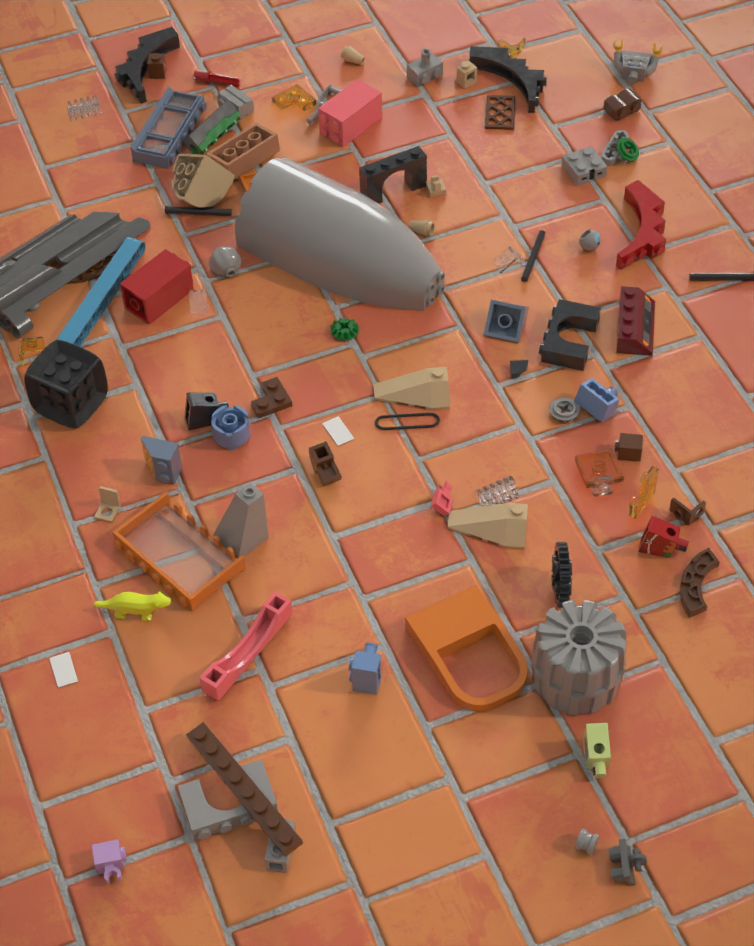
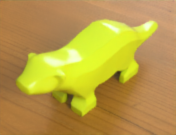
M122 592L109 600L95 601L94 606L115 610L114 615L116 619H126L125 614L129 613L142 615V621L151 622V613L156 609L169 606L171 598L161 592L154 595Z

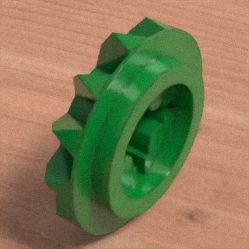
M626 137L618 140L616 143L618 155H621L622 160L626 159L628 163L634 162L639 157V149L635 142Z
M348 317L346 319L339 318L338 321H333V325H330V331L334 338L346 341L357 336L359 326L358 323H355L354 319L349 320Z

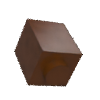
M149 54L147 63L149 78L165 79L167 70L165 54Z
M620 433L619 440H615L614 450L618 452V459L641 461L643 435Z

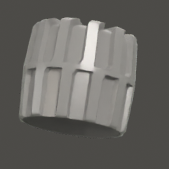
M575 600L565 601L562 603L563 609L556 611L552 607L548 610L545 624L539 622L532 654V673L535 678V689L538 695L542 696L548 702V706L554 710L558 709L568 713V715L575 716L586 713L593 714L599 712L600 708L606 704H610L620 687L626 666V631L620 621L616 622L617 615L607 607H603L600 611L597 609L598 603L584 600L582 606H576Z

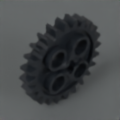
M556 542L555 551L552 555V590H554L556 607L563 608L562 603L569 601L572 594V561L569 558L567 543Z

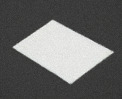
M339 416L322 423L338 446L355 439Z
M69 652L49 658L58 688L78 682Z

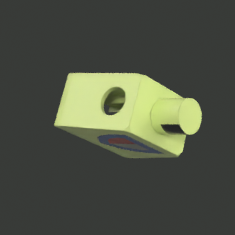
M608 723L586 724L582 737L586 768L593 769L594 778L606 777V768H608L611 759Z

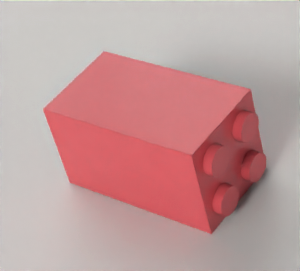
M358 79L318 108L320 134L342 147L346 146L382 118V92Z

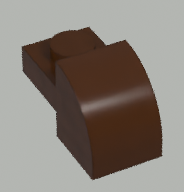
M327 441L309 447L312 467L315 474L318 473L323 486L341 480L342 476L334 462V455Z

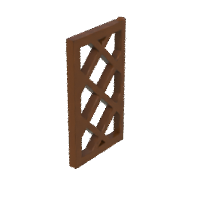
M487 95L485 129L514 130L515 96ZM490 100H496L497 102L491 104ZM512 100V103L509 105L505 101ZM502 104L505 108L500 110L496 106ZM493 109L496 113L491 115L489 110ZM507 110H511L512 114L508 116L504 112ZM502 115L505 118L499 121L496 117ZM493 120L496 124L491 125L489 121ZM509 120L511 125H505L504 123Z

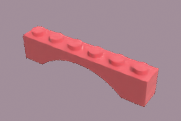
M274 592L262 605L253 625L239 644L225 657L212 663L199 679L202 692L217 701L222 698L293 615L291 600L277 592Z

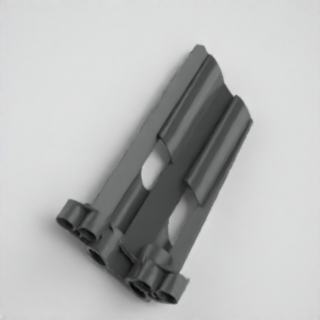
M92 212L83 219L78 218L74 214L0 257V327L4 330L10 329L16 338H20L31 331L34 325L25 311L118 250L127 237L136 238L148 230L150 222L139 217L131 222H127L120 218V213ZM54 258L58 263L65 266L56 269L44 264ZM9 259L15 261L12 265H1Z

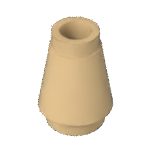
M345 46L342 50L341 57L344 61L359 65L364 63L365 57L351 46Z
M411 220L409 228L413 232L428 237L434 234L435 223L431 222V220Z

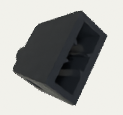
M187 393L184 417L188 431L211 426L212 414L222 406L227 405L229 407L228 402H218L215 393Z

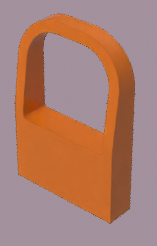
M477 585L471 586L405 617V629L449 696L460 707L478 712L491 710L517 697L525 688L528 674L527 661L510 632ZM491 635H495L516 665L519 676L511 686L488 697L475 698L469 696L458 687L442 659Z

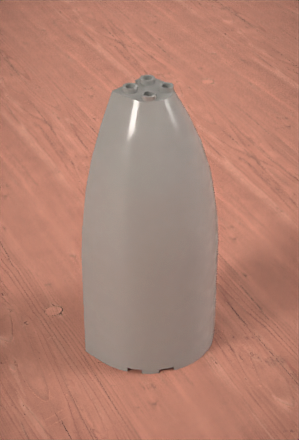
M287 157L282 159L275 158L265 164L251 180L252 186L248 193L244 192L240 201V205H242L240 215H236L235 221L237 247L303 281L352 300L399 309L424 311L429 305L433 304L435 296L438 297L443 294L445 290V273L442 272L434 257L419 237L403 221L362 193Z

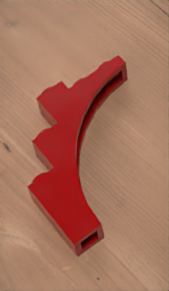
M639 180L625 186L624 200L636 213L640 230L635 239L626 248L617 253L616 266L620 270L644 258L646 255L652 259L665 252L666 239L662 234L664 233L666 220L661 217L664 213L665 202Z

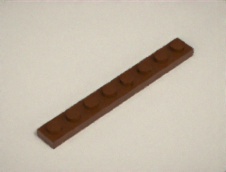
M204 722L186 734L188 740L285 857L303 844L298 834Z

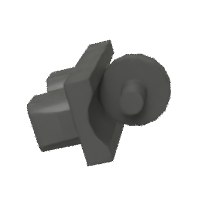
M619 839V845L608 848L612 863L618 861L622 863V866L611 868L612 878L615 882L626 881L629 886L636 885L633 867H635V872H641V866L647 863V858L644 854H639V849L637 848L632 850V855L631 847L627 845L626 839Z

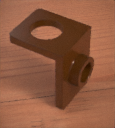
M672 498L669 510L678 519L690 525L704 513L706 502L703 500L690 510L677 499Z

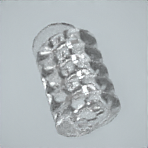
M95 95L92 96V100L89 96L86 97V102L83 98H80V103L76 99L73 104L70 101L67 102L66 107L70 122H72L73 116L76 120H78V115L84 119V114L90 117L91 112L97 116V111H99L102 115L99 100Z
M512 476L505 477L502 481L498 480L495 484L491 483L488 487L484 486L482 489L475 491L476 500L480 507L491 504L496 505L498 501L503 504L505 503V498L508 502H511L512 496L515 499L519 498L518 487Z

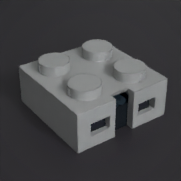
M592 146L562 156L561 166L577 186L588 183L591 179L597 180L607 176V165Z

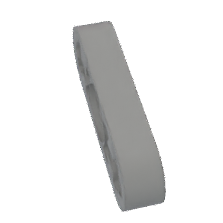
M617 130L613 134L602 153V160L607 166L614 165L620 157L618 155L619 152L611 147H617L618 139L628 138V132Z

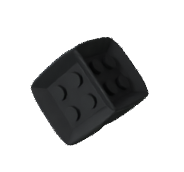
M55 340L50 343L30 364L24 376L25 388L32 408L40 415L70 428L82 426L99 408L108 392L107 377L101 359L92 352L63 340Z

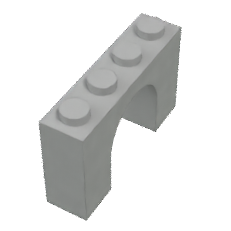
M262 759L242 765V769L278 810L277 801ZM199 779L178 785L180 798L194 841L199 839L205 840L211 835L220 832L226 833L239 826H248L255 821L242 804L232 810L225 811L210 806L205 799Z

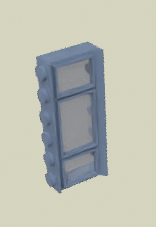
M168 86L131 146L133 162L169 169L172 163H175L178 153L182 151V146L184 145L182 141L194 130L201 114L206 110L207 103L205 102L204 95L198 96L174 91Z

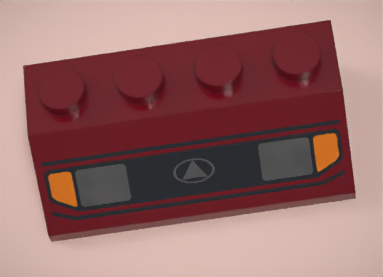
M621 286L616 353L653 356L655 301L639 287Z

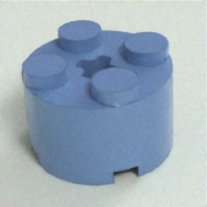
M233 405L234 407L222 406L212 414L213 438L218 445L228 450H235L237 447L245 444L251 436L248 414L245 409Z

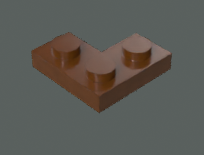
M278 377L261 382V388L266 396L251 401V406L258 419L292 407V400Z

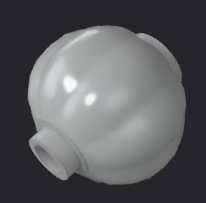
M229 246L216 248L209 259L210 269L220 277L234 276L241 265L239 253Z

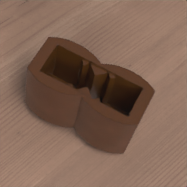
M630 88L624 89L617 95H612L605 99L603 109L614 120L623 119L627 114L639 111L642 99Z

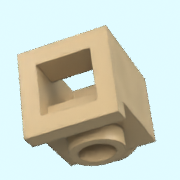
M463 61L457 67L455 82L464 89L477 83V67L470 61Z

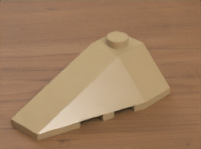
M447 367L426 368L373 384L376 401L393 404L401 402L408 404L410 407H415V405L423 406L427 410L450 409Z
M503 503L453 510L448 515V529L467 536L474 535L480 537L485 542L492 541L498 543L503 548L525 550L528 504Z

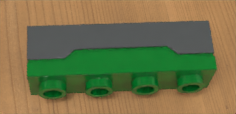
M227 100L182 142L192 154H204L209 149V144H215L219 140V135L222 137L229 131L227 127H233L238 122L237 118L241 114L230 100Z

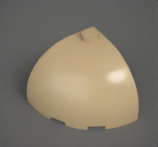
M178 154L172 171L175 175L174 180H171L172 190L176 193L175 195L182 201L192 206L209 207L218 203L226 195L235 175L207 155Z

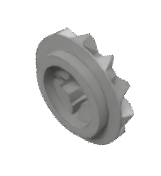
M559 398L551 403L549 412H551V417L556 418V421L563 420L565 423L568 420L572 422L574 418H578L580 408L572 399ZM568 408V412L561 413V410L564 411Z

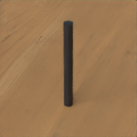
M165 206L164 209L165 213L232 216V209Z
M543 230L539 231L521 277L523 282L528 281L546 234Z
M689 273V280H754V273Z

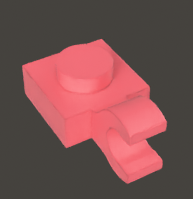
M447 481L444 487L438 485L436 491H434L431 507L443 516L450 514L453 498L449 496L452 485Z

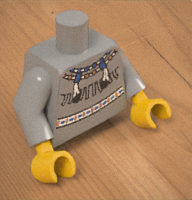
M615 40L613 45L616 50L614 52V67L621 73L622 79L628 80L630 84H635L637 81L643 82L646 76H650L656 71L659 60L658 55L662 53V45L659 50H655L656 44L653 45L654 55L652 56L650 53L624 50L620 52L623 47V40H621L620 46L616 45Z

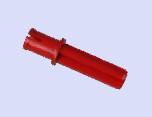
M197 70L193 74L194 80L205 81L207 84L211 82L235 87L240 85L238 77Z

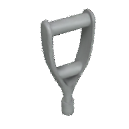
M331 84L328 85L320 94L316 110L306 120L307 123L312 124L316 117L319 116L318 108L324 104L322 101L329 93L336 95L342 90L333 87Z

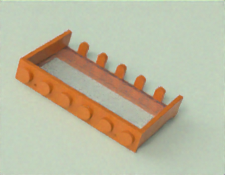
M167 492L163 493L112 532L115 547L118 550L122 549L132 562L138 563L143 572H148L157 584H162L169 595H174L183 607L187 606L191 611H194L196 606L240 571L243 572L246 569L245 558L242 555L236 559L234 550L230 546L225 550L217 535L212 539L204 524L199 528L192 514L186 517L179 503H176L174 506L170 504Z

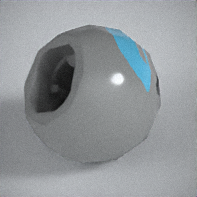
M586 230L579 237L580 246L587 251L596 250L601 243V237L595 230Z

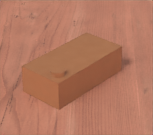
M255 123L206 154L234 174L233 180L280 151L278 135Z

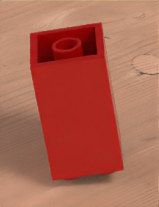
M166 249L120 283L124 308L150 325L194 290L191 265L177 257L175 253H171Z

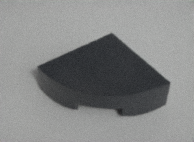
M528 360L510 361L511 379L519 377L520 374L527 370Z

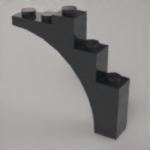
M173 26L138 37V48L127 52L128 58L126 63L115 66L116 73L114 75L116 81L120 82L123 88L128 86V89L132 90L134 98H137L141 104L147 102L143 78L148 70L149 54H167L180 48L179 35Z
M470 46L469 61L477 67V70L494 73L512 82L525 96L528 104V113H535V107L539 105V97L536 96H539V93H543V86L547 84L544 70L529 69V66H526V59L511 58V55H508V48Z

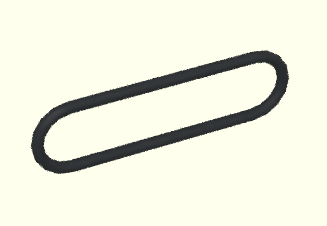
M435 413L382 415L377 417L375 425L381 430L429 428L437 426L440 418ZM427 415L437 418V422L432 425L381 427L378 425V421L381 418Z

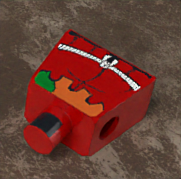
M651 515L641 536L638 552L670 558L675 549L686 552L689 541L679 538L680 527Z

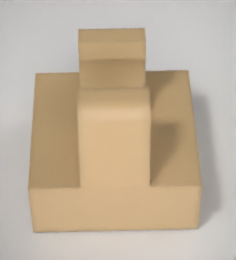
M438 175L431 176V181L426 182L430 198L446 195V187L443 180L439 179Z

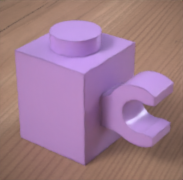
M119 839L93 844V858L97 874H104L107 884H110L109 878L111 875H117L118 881L121 882L122 874L120 870H124L123 861L127 860L125 847L120 846Z

